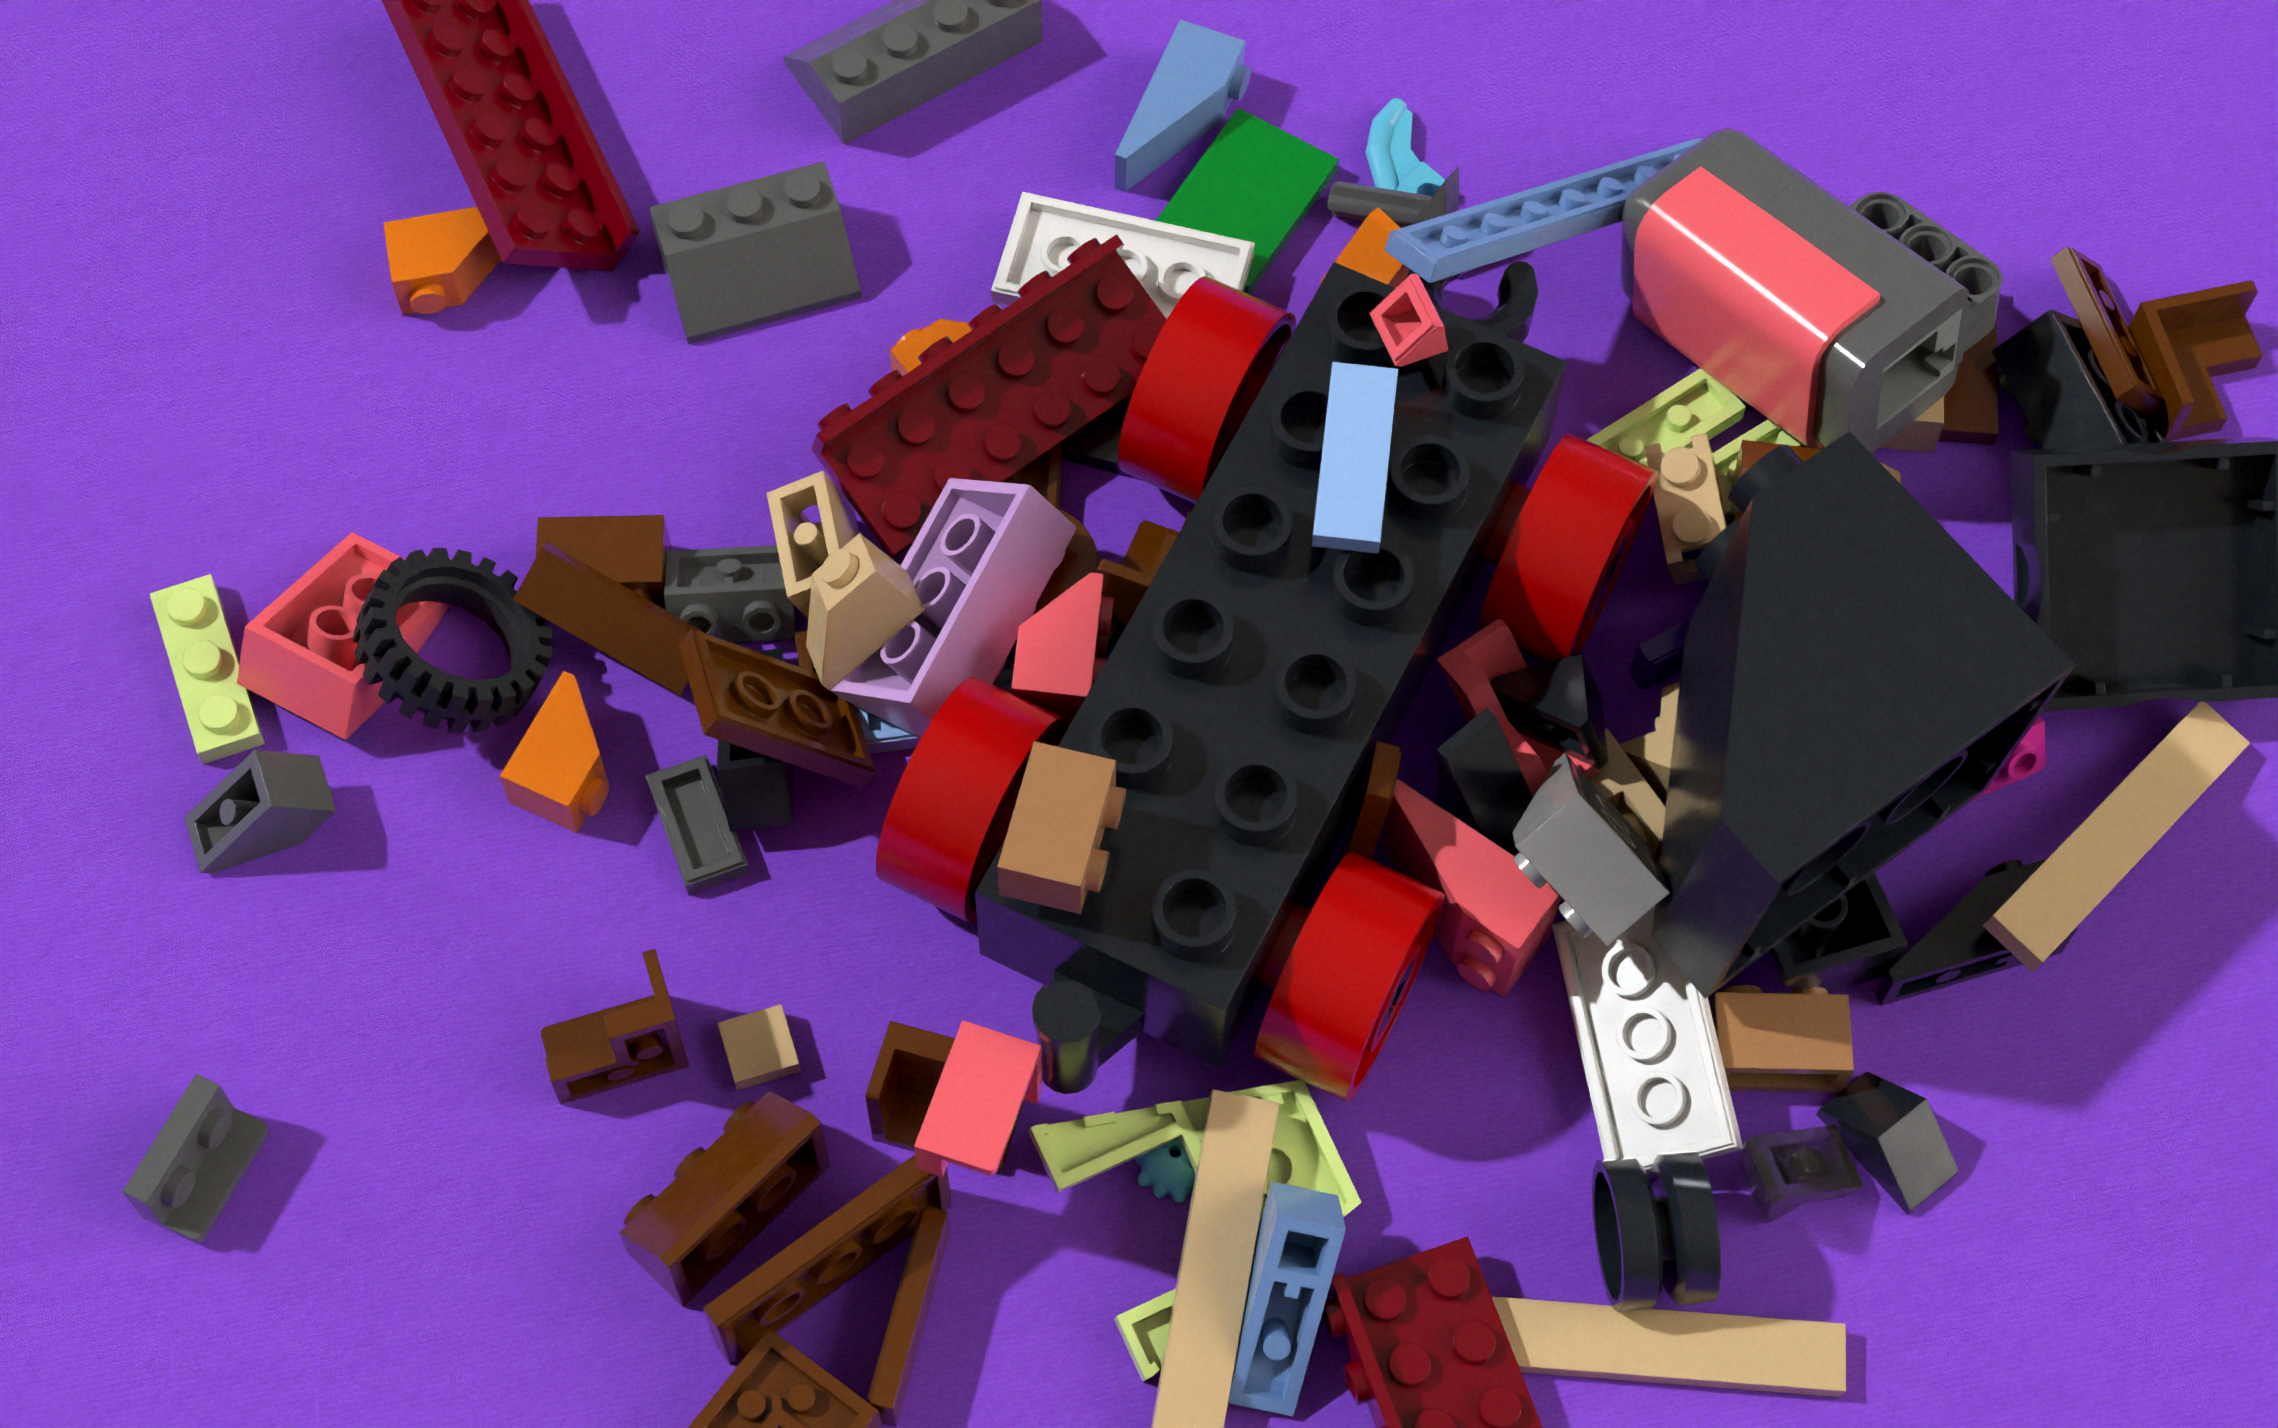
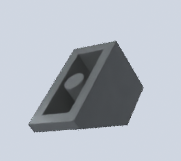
M254 750L184 818L200 873L212 874L302 844L336 812L319 756Z

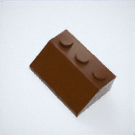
M768 1091L755 1104L752 1101L745 1102L728 1118L723 1128L725 1133L707 1150L699 1147L687 1155L675 1170L674 1177L676 1179L657 1197L649 1194L642 1198L626 1215L624 1219V1225L626 1226L619 1233L627 1253L682 1307L693 1299L830 1167L822 1123L811 1112L771 1091Z

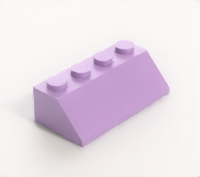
M949 478L901 564V567L909 573L924 611L836 684L831 691L838 697L918 737H922L939 708L963 681L971 677H977L993 684L995 678L1005 667L1007 656L1018 636V627L1032 617L1036 603L1053 571L1062 562L1065 549L1077 527L1031 485Z

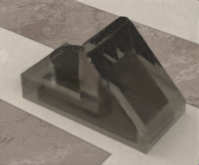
M1836 1124L1755 1135L1745 1141L1738 1161L1742 1176L1764 1223H1771L1804 1203L1845 1197L1864 1186Z

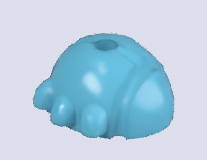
M1179 1138L1136 1157L1137 1166L1141 1167V1173L1138 1177L1139 1185L1142 1187L1151 1185L1157 1198L1162 1199L1166 1195H1172L1175 1202L1182 1203L1185 1201L1188 1193L1193 1192L1196 1174ZM1172 1150H1178L1181 1152V1155L1179 1157H1172L1169 1153Z

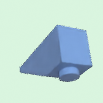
M1181 19L1179 20L1115 153V189L1124 192L1129 190L1221 122L1232 99L1241 101L1251 76V67L1244 65L1245 40Z
M1271 1181L1256 1237L1228 1403L1294 1416L1346 1231L1338 1195Z

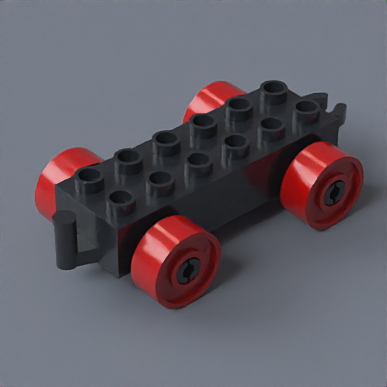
M1515 261L1510 263L1505 269L1498 287V306L1491 314L1477 319H1467L1452 313L1442 301V290L1448 283L1462 277L1463 273L1432 283L1420 277L1445 327L1448 351L1402 367L1395 366L1369 314L1396 288L1336 262L1332 263L1297 327L1295 315L1285 309L1208 276H1203L1196 280L1172 310L1147 357L1126 412L1118 447V465L1121 471L1194 503L1195 506L1070 726L1064 717L984 680L971 677L963 681L949 695L922 735L899 781L883 824L876 854L877 877L879 880L969 923L977 921L981 955L1044 984L1035 995L1032 1005L1033 1025L1036 1029L1037 1044L1042 1046V1080L1053 1091L1071 1094L1088 1088L1096 1078L1098 1068L1141 1032L1220 1069L1263 985L1274 990L1257 1037L1254 1051L1255 1059L1347 1103L1354 1098L1366 1080L1397 1021L1419 973L1445 902V893L1354 851H1350L1344 856L1330 876L1313 908L1305 906L1354 813L1377 741L1387 744L1391 743L1485 561L1497 566L1482 608L1479 631L1495 620L1501 619L1509 627L1519 649L1548 662L1581 653L1627 561L1647 512L1658 477L1657 470L1576 435L1566 433L1552 451L1533 488L1530 489L1525 486L1550 439L1567 361L1523 343L1529 334L1538 296L1535 272L1533 267L1527 262ZM1409 269V270H1408L1407 277H1408L1410 274H1416V273L1413 272L1411 269ZM1332 362L1398 369L1379 554L1312 546ZM1034 741L1116 760V787L1126 789L1119 825L1116 830L1105 827L1099 849L1109 852L1099 893L1087 890L1081 914L999 895L997 866Z

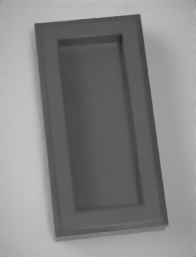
M707 755L645 775L688 895L750 874L736 832H730L723 797Z

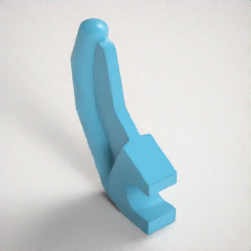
M1394 98L1373 118L1365 153L1375 187L1433 196L1445 179L1424 161L1420 162L1411 150L1413 114L1407 110V104L1403 100Z

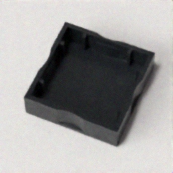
M2245 437L2011 451L2014 602L2075 664L2043 711L2127 707L2160 698H2184L2200 702L2278 698V439Z

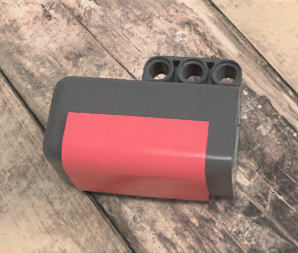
M1727 128L1711 133L1634 189L1626 199L1622 213L1621 282L1625 295L1633 303L1634 317L1720 384L1809 448L1822 449L1850 431L1872 454L1947 394L1956 381L1958 365L1963 360L1964 352L1989 334L1995 327L2003 276L2000 268L1993 261L1909 203L1891 193H1869L1859 198L1850 206L1846 205L1743 132Z

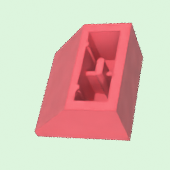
M1089 573L1018 627L1011 693L1064 717L1068 721L1069 726L1107 661L1106 658L1095 657H1106L1114 598L1101 596L1104 574Z

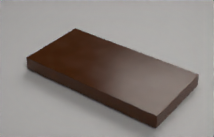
M915 1155L703 1307L716 1347L730 1365L738 1363L746 1357L768 1328L776 1334L912 1236L919 1212L924 1209V1206L943 1211L951 1207L948 1169L946 1168L943 1177L916 1168Z

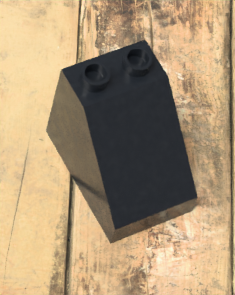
M1850 431L1805 462L1788 445L1776 447L1761 457L1740 477L1728 496V500L1743 516L1722 530L1705 547L1695 563L1696 569L1709 581V585L1685 630L1659 866L1669 894L1655 905L1652 939L1705 999L1986 791L2075 666L2069 657Z

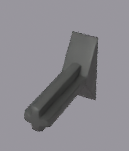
M1459 166L1444 181L1433 196L1339 181L1331 187L1327 203L1328 209L1331 210L1334 216L1364 221L1372 211L1379 207L1399 227H1407L1459 211Z

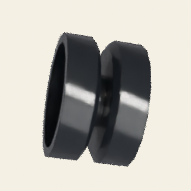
M1688 1150L1657 1154L1649 1171V1176L1639 1161L1633 1157L1597 1160L1592 1178L1593 1224L1600 1271L1612 1308L1618 1312L1651 1309L1660 1295L1662 1284L1669 1297L1679 1305L1715 1301L1719 1293L1721 1278L1718 1220L1710 1181L1698 1152Z

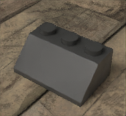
M824 161L649 207L657 248L688 344L862 297L841 209Z

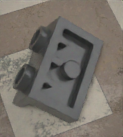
M777 545L667 551L664 587L666 611L708 635L731 643L788 640L795 637L794 604L787 598Z
M196 1074L122 1192L142 1218L194 1243H201L268 1136L269 1128L265 1122L234 1108L219 1084Z

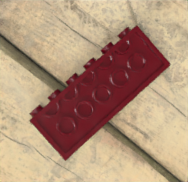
M382 0L504 264L612 272L639 236V227L529 0Z
M1118 235L1111 237L1102 244H1100L1097 238L1087 241L1068 256L1067 261L1070 264L1068 267L1053 277L1047 270L1034 276L1018 290L1020 299L1003 310L998 303L989 306L969 322L968 326L972 331L954 343L948 336L938 340L920 354L918 359L922 364L904 376L901 375L899 370L888 373L869 388L868 393L871 398L853 410L845 403L828 413L818 422L817 426L821 431L816 435L811 450L892 560L912 546L949 478L1006 483L1132 397L1147 357L1167 319L1119 255L1124 243Z
M1468 1236L1347 1278L1343 1272L1333 1275L1322 1317L1330 1337L1333 1340L1340 1337L1343 1338L1351 1363L1343 1365L1348 1388L1357 1405L1367 1402L1376 1428H1543Z

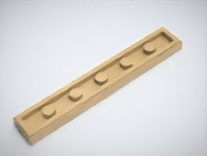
M2199 702L1982 926L2033 972L2241 754L2250 742L2206 702Z
M1214 1089L1210 1093L1151 1428H1224L1279 1102Z
M1492 1296L1522 1373L1842 1397L1846 1392V1324L1661 1309L1618 1312L1610 1305Z

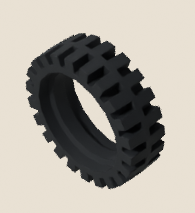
M433 548L428 556L420 549L410 552L405 560L399 557L391 562L387 570L382 571L369 591L354 629L353 642L358 643L355 650L357 663L367 664L363 675L369 685L383 682L378 695L387 704L396 698L403 701L398 711L409 719L413 717L417 710L425 713L424 726L437 729L441 721L445 719L447 720L448 732L463 733L469 723L474 733L487 731L492 723L498 728L508 723L512 715L516 717L522 711L540 684L552 656L553 648L549 647L553 639L551 627L544 626L545 618L513 601L517 593L514 586L518 577L508 569L499 577L492 573L496 562L483 557L478 566L471 564L472 552L458 549L452 560H450L446 548ZM437 601L465 609L485 621L499 636L510 658L511 669L507 674L499 678L471 680L446 674L422 660L403 639L396 622L397 610L408 603Z

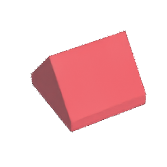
M1410 274L1369 313L1395 366L1402 367L1448 351L1445 327L1418 274Z

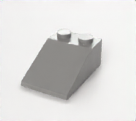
M1564 753L1553 764L1513 831L1515 846L1520 851L1513 857V860L1536 887L1540 889L1548 882L1565 900L1558 907L1560 912L1581 936L1586 938L1590 933L1594 932L1608 946L1667 896L1669 890L1652 847L1571 758Z

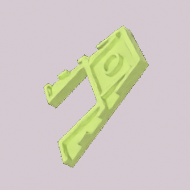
M1296 1080L1229 1092L1280 1103L1259 1225L1271 1181L1338 1195L1343 1218L1362 1203L1305 1082ZM1209 1097L1184 1102L1179 1100L1155 1104L1154 1107L1120 1113L1109 1112L1085 1116L1079 1120L1049 1125L1047 1123L1038 1124L1031 1127L1028 1132L1056 1194L1178 1138L1196 1174ZM1175 1289L1114 1318L1142 1382L1150 1379L1162 1367Z

